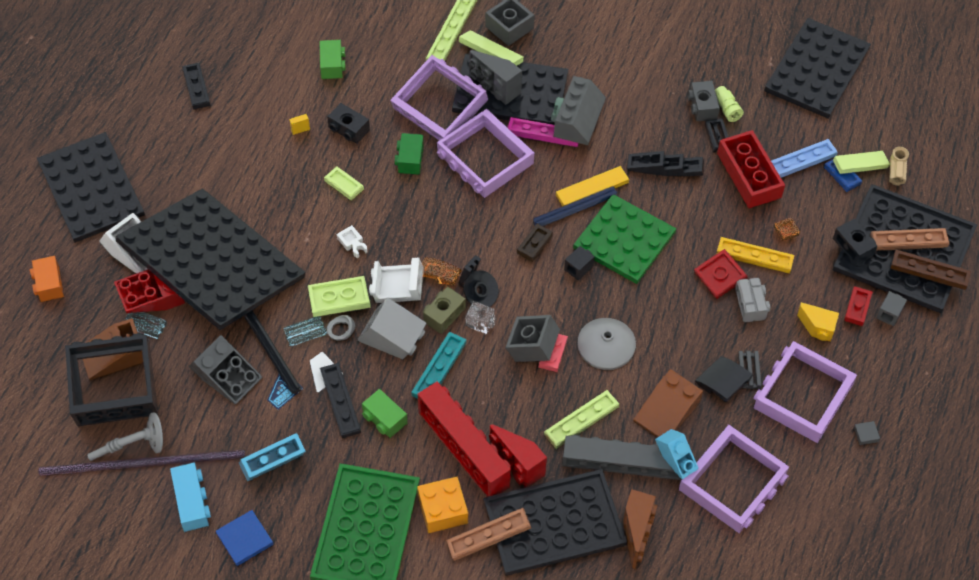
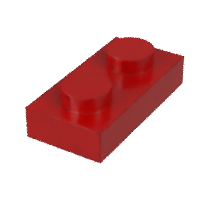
M854 286L844 321L863 326L872 291Z

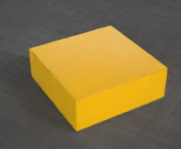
M307 114L289 119L293 135L310 130Z

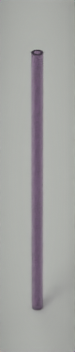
M245 450L39 467L38 471L39 475L236 459L244 458Z

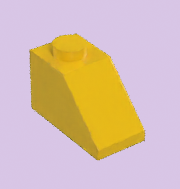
M801 302L797 316L812 337L831 342L839 313Z

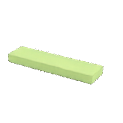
M471 30L459 36L460 43L478 52L510 60L516 66L523 62V56Z
M606 390L545 430L544 435L557 449L565 444L566 435L580 434L619 408V403Z

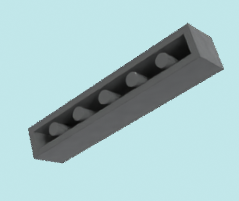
M566 435L562 464L564 467L590 470L602 469L607 472L682 480L662 457L657 444L628 443L617 439L610 441L602 440L598 437L584 438L579 435Z

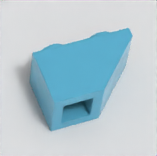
M670 429L655 439L662 457L681 479L699 469L683 433Z

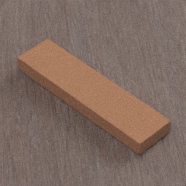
M946 228L871 231L870 237L878 245L876 251L944 248L949 246Z
M521 508L446 541L451 556L456 561L529 530L531 525L525 509Z

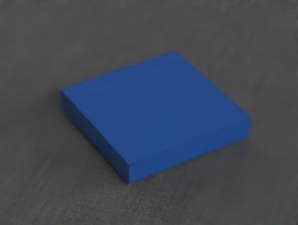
M253 510L216 530L217 536L236 566L274 545Z

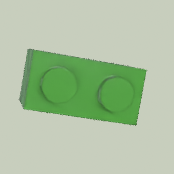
M341 40L320 41V70L322 79L343 78L342 71H346L345 60H342V57H345V47H341Z
M380 389L362 403V415L369 422L372 421L376 425L377 430L383 435L386 434L389 438L394 436L408 423L407 413Z

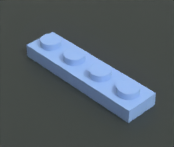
M827 139L774 159L771 162L782 178L834 158L838 152L830 140Z

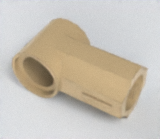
M896 147L889 159V182L897 186L906 182L909 152L904 147Z

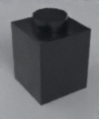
M579 246L565 259L564 270L579 281L593 268V254Z

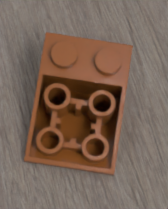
M133 318L111 325L87 342H91L94 339L109 340L115 336L131 337L137 333ZM142 351L87 358L83 359L90 381L143 363Z
M631 489L622 526L627 540L631 565L635 569L637 562H642L658 505L654 504L656 496Z

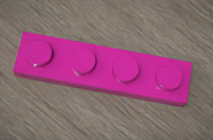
M510 118L508 129L518 137L578 147L576 142L553 137L555 125Z

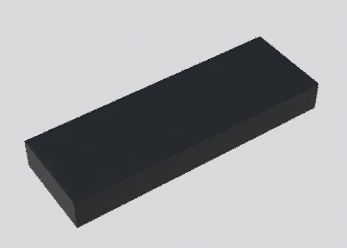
M200 63L182 66L193 110L211 106Z

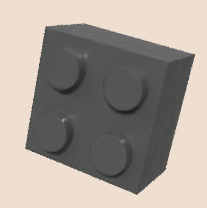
M503 0L485 13V27L509 46L534 29V14L517 0Z
M551 315L516 317L505 348L515 362L550 361L560 328Z

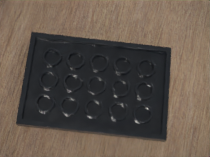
M807 18L766 84L764 91L829 119L869 51L871 44Z
M465 54L460 74L471 78L469 74V54ZM522 62L517 65L522 70L521 94L505 105L501 100H497L489 90H486L488 100L475 114L477 116L487 109L497 119L510 121L512 117L555 125V122L551 121L556 98L564 97L568 69ZM472 79L476 85L480 84L477 80ZM457 86L452 112L462 113L475 97L460 86Z
M106 132L37 158L74 243L113 228L132 213L137 218L145 216L144 210Z
M602 469L483 498L489 522L524 508L531 525V529L496 543L505 576L627 546V540Z

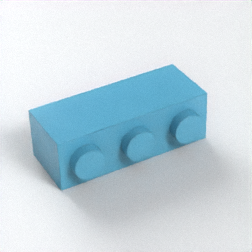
M296 433L242 458L239 465L248 482L302 456L306 451Z
M195 462L170 468L184 532L209 526L207 518H210L211 514L209 506L204 505L207 495L205 487L201 488L200 482L203 481L201 469L197 470Z

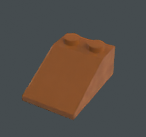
M670 369L657 384L633 421L657 438L670 429L677 431L701 402L703 390Z

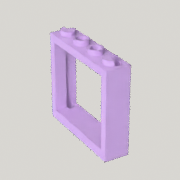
M431 55L390 101L397 112L440 141L468 122L487 102L488 97L482 85H476L470 77L461 75L455 67H450L443 59L440 60ZM435 70L475 97L446 130L406 103Z
M487 109L437 142L439 158L444 159L453 171H457L463 181L468 182L474 191L480 193L484 198L534 164V152ZM484 127L519 158V160L486 183L451 151V149Z
M793 341L790 347L786 346L781 354L782 360H777L772 368L773 374L771 376L767 375L763 382L764 388L762 390L758 389L753 398L756 400L754 409L818 443L853 386L857 375ZM792 356L842 382L841 387L817 426L766 398Z
M728 425L697 461L699 469L681 480L679 490L740 533L744 527L747 529L754 520L752 517L755 513L759 515L765 507L764 502L774 497L777 492V486L779 484L782 486L789 477L787 475L789 466ZM730 441L776 473L741 517L695 484Z

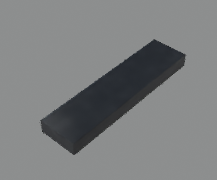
M339 363L321 367L320 372L341 438L361 433Z

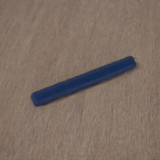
M611 186L533 218L534 226L537 223L545 226L606 201L612 195L617 196V191Z

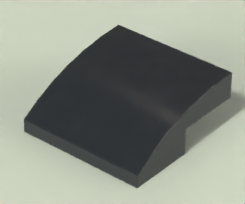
M721 356L695 380V383L709 394L715 393L727 403L752 378L753 374L736 362Z

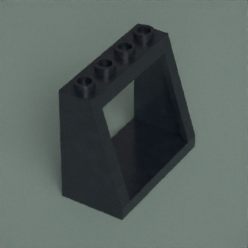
M136 333L131 337L115 336L109 340L94 339L87 343L73 342L71 345H65L70 415L78 427L149 417L150 413L153 412L159 415L150 342L146 334ZM142 351L148 395L89 404L83 403L79 359Z

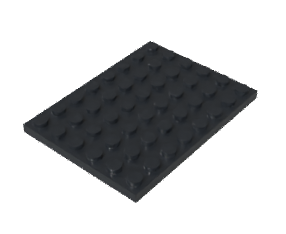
M203 188L116 236V242L219 330H222L305 278L306 272Z

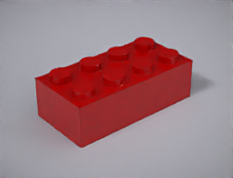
M753 130L719 141L717 154L748 209L782 198L785 184Z

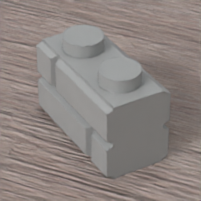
M759 278L738 280L735 291L743 322L765 320L768 312H770V303L764 297L766 296L765 285H761Z

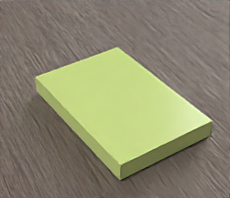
M364 276L308 285L313 317L371 308Z

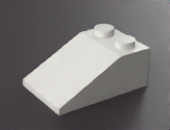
M132 213L108 230L99 242L114 258L133 272L139 273L147 270V268L116 242L118 234L141 222Z

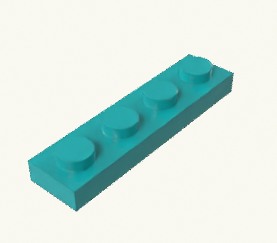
M451 332L447 334L412 390L413 397L418 399L419 392L437 381L440 385L442 384L465 347V338Z

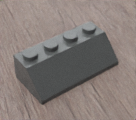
M573 76L555 120L553 137L589 145L606 101V97L591 80Z

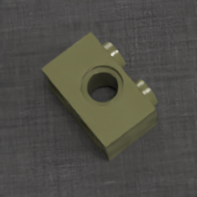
M447 286L443 292L440 291L431 304L424 308V321L428 326L443 334L466 309V298Z

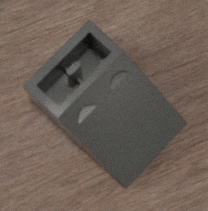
M469 51V74L471 78L482 84L483 88L489 90L497 100H501L506 105L521 94L522 70L510 60L478 51Z
M222 335L189 365L205 383L234 404H237L262 378Z

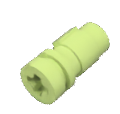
M724 86L715 89L718 104L729 122L739 120L744 112L738 102L735 101L731 91L727 90Z

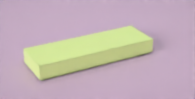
M883 151L835 156L833 159L840 174L886 169L890 165Z

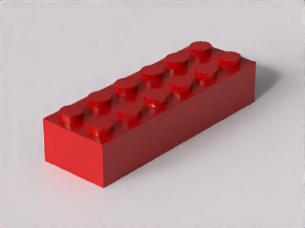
M437 381L419 392V414L482 492L489 497L501 494L510 488V464L506 459L502 460L498 455L497 448L493 444L490 445L486 440L484 432L474 426L472 418L463 413L461 405L457 400L454 401L450 397L448 389L445 386L442 387Z

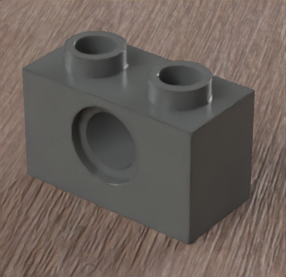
M713 81L692 82L691 88L688 90V100L692 102L691 112L692 115L695 114L696 121L718 119L720 108Z

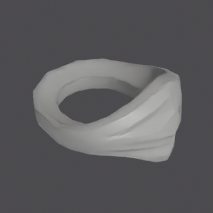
M348 315L338 316L329 322L327 334L336 341L345 340L354 332L356 328L355 322ZM347 323L349 329L345 334L336 336L332 333L334 325Z

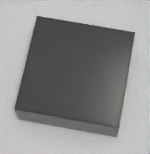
M874 421L854 425L859 445L879 442L880 436Z

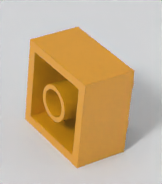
M458 476L417 486L418 499L428 533L468 524V511Z

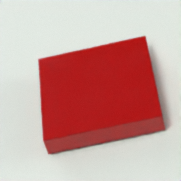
M725 249L694 269V273L716 299L736 287L738 280L748 279L746 273Z

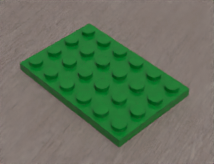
M340 463L313 562L310 580H397L418 492L417 486L420 484V477Z

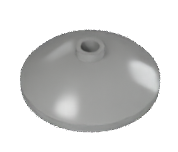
M599 318L590 321L581 329L577 346L581 357L589 365L602 370H614L626 365L632 359L635 353L636 340L631 329L623 322L612 318Z

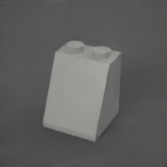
M387 297L373 312L358 341L404 359L407 355L411 356L417 347L414 344L423 337L425 333L423 328L426 322Z

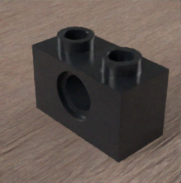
M342 103L327 116L328 127L331 131L341 134L345 139L356 144L370 131L369 119Z
M855 219L837 227L833 236V240L855 266L873 257L878 246L875 240L865 232L863 226L858 224Z

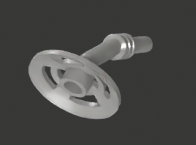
M155 412L150 413L147 428H143L142 431L120 439L115 438L107 442L105 446L88 453L89 460H95L109 452L114 453L122 449L123 446L141 439L148 440L153 451L160 453L163 446V433L158 415Z

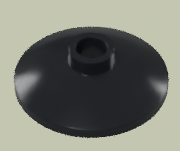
M479 270L471 273L464 282V295L472 306L484 309L496 302L499 293L498 284L490 273Z

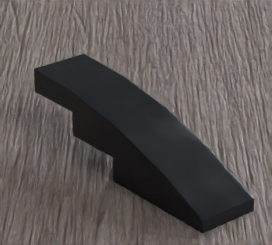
M664 151L628 154L627 169L628 171L662 176H703L704 159L703 157L685 158L684 154L665 155Z

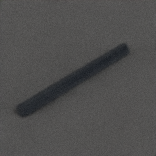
M253 310L244 315L292 394L300 392L301 387Z

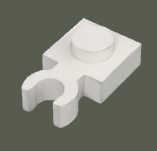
M352 225L336 234L337 239L347 251L353 249V255L356 258H359L358 250H363L367 253V246L362 243V236Z

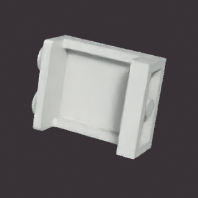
M412 258L411 265L384 267L380 265L379 261H375L374 268L371 269L373 282L369 287L370 295L374 297L375 302L382 303L387 297L394 302L421 300L424 268L420 258Z

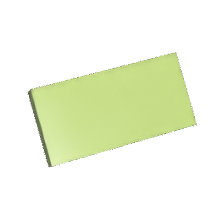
M337 166L324 177L325 182L351 201L364 190V186Z

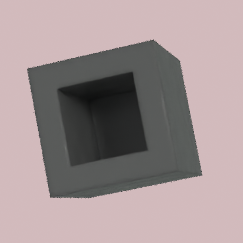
M889 291L876 318L894 326L907 299Z

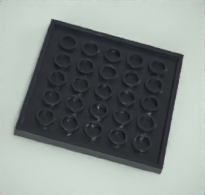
M871 184L855 219L858 224L863 226L869 236L871 231L946 228L949 240L948 247L899 250L959 268L978 225ZM841 249L833 271L888 293L890 291L894 294H899L908 301L942 313L952 286L890 269L895 250H877L873 257L855 266Z

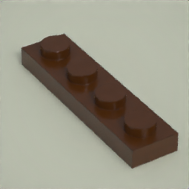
M895 250L890 269L963 290L967 289L971 274L970 270L900 250Z

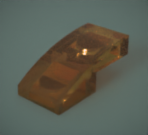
M424 257L422 261L424 268L423 277L435 278L440 284L454 286L462 272L460 268L438 259Z

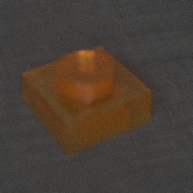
M792 217L775 222L774 228L782 241L799 236L800 230Z

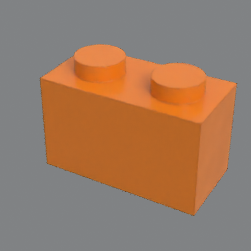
M51 256L32 260L33 268L30 269L32 280H35V284H32L34 295H38L41 302L64 297L56 257Z

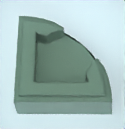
M556 98L551 117L552 122H555L564 98Z

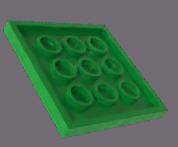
M612 195L573 244V249L576 250L581 246L585 250H589L594 256V261L638 284L674 236L677 228L620 197Z

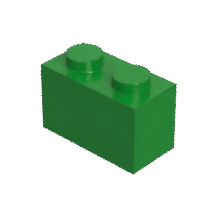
M402 133L401 140L397 141L399 155H395V166H398V173L420 175L424 148L423 135Z

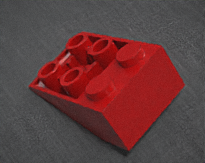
M148 269L114 281L126 313L163 311L185 304V301Z
M493 424L490 425L489 444H493L497 448L498 455L502 460L506 459L508 461L513 477L518 484L522 483L526 488L546 475L547 457L535 442Z

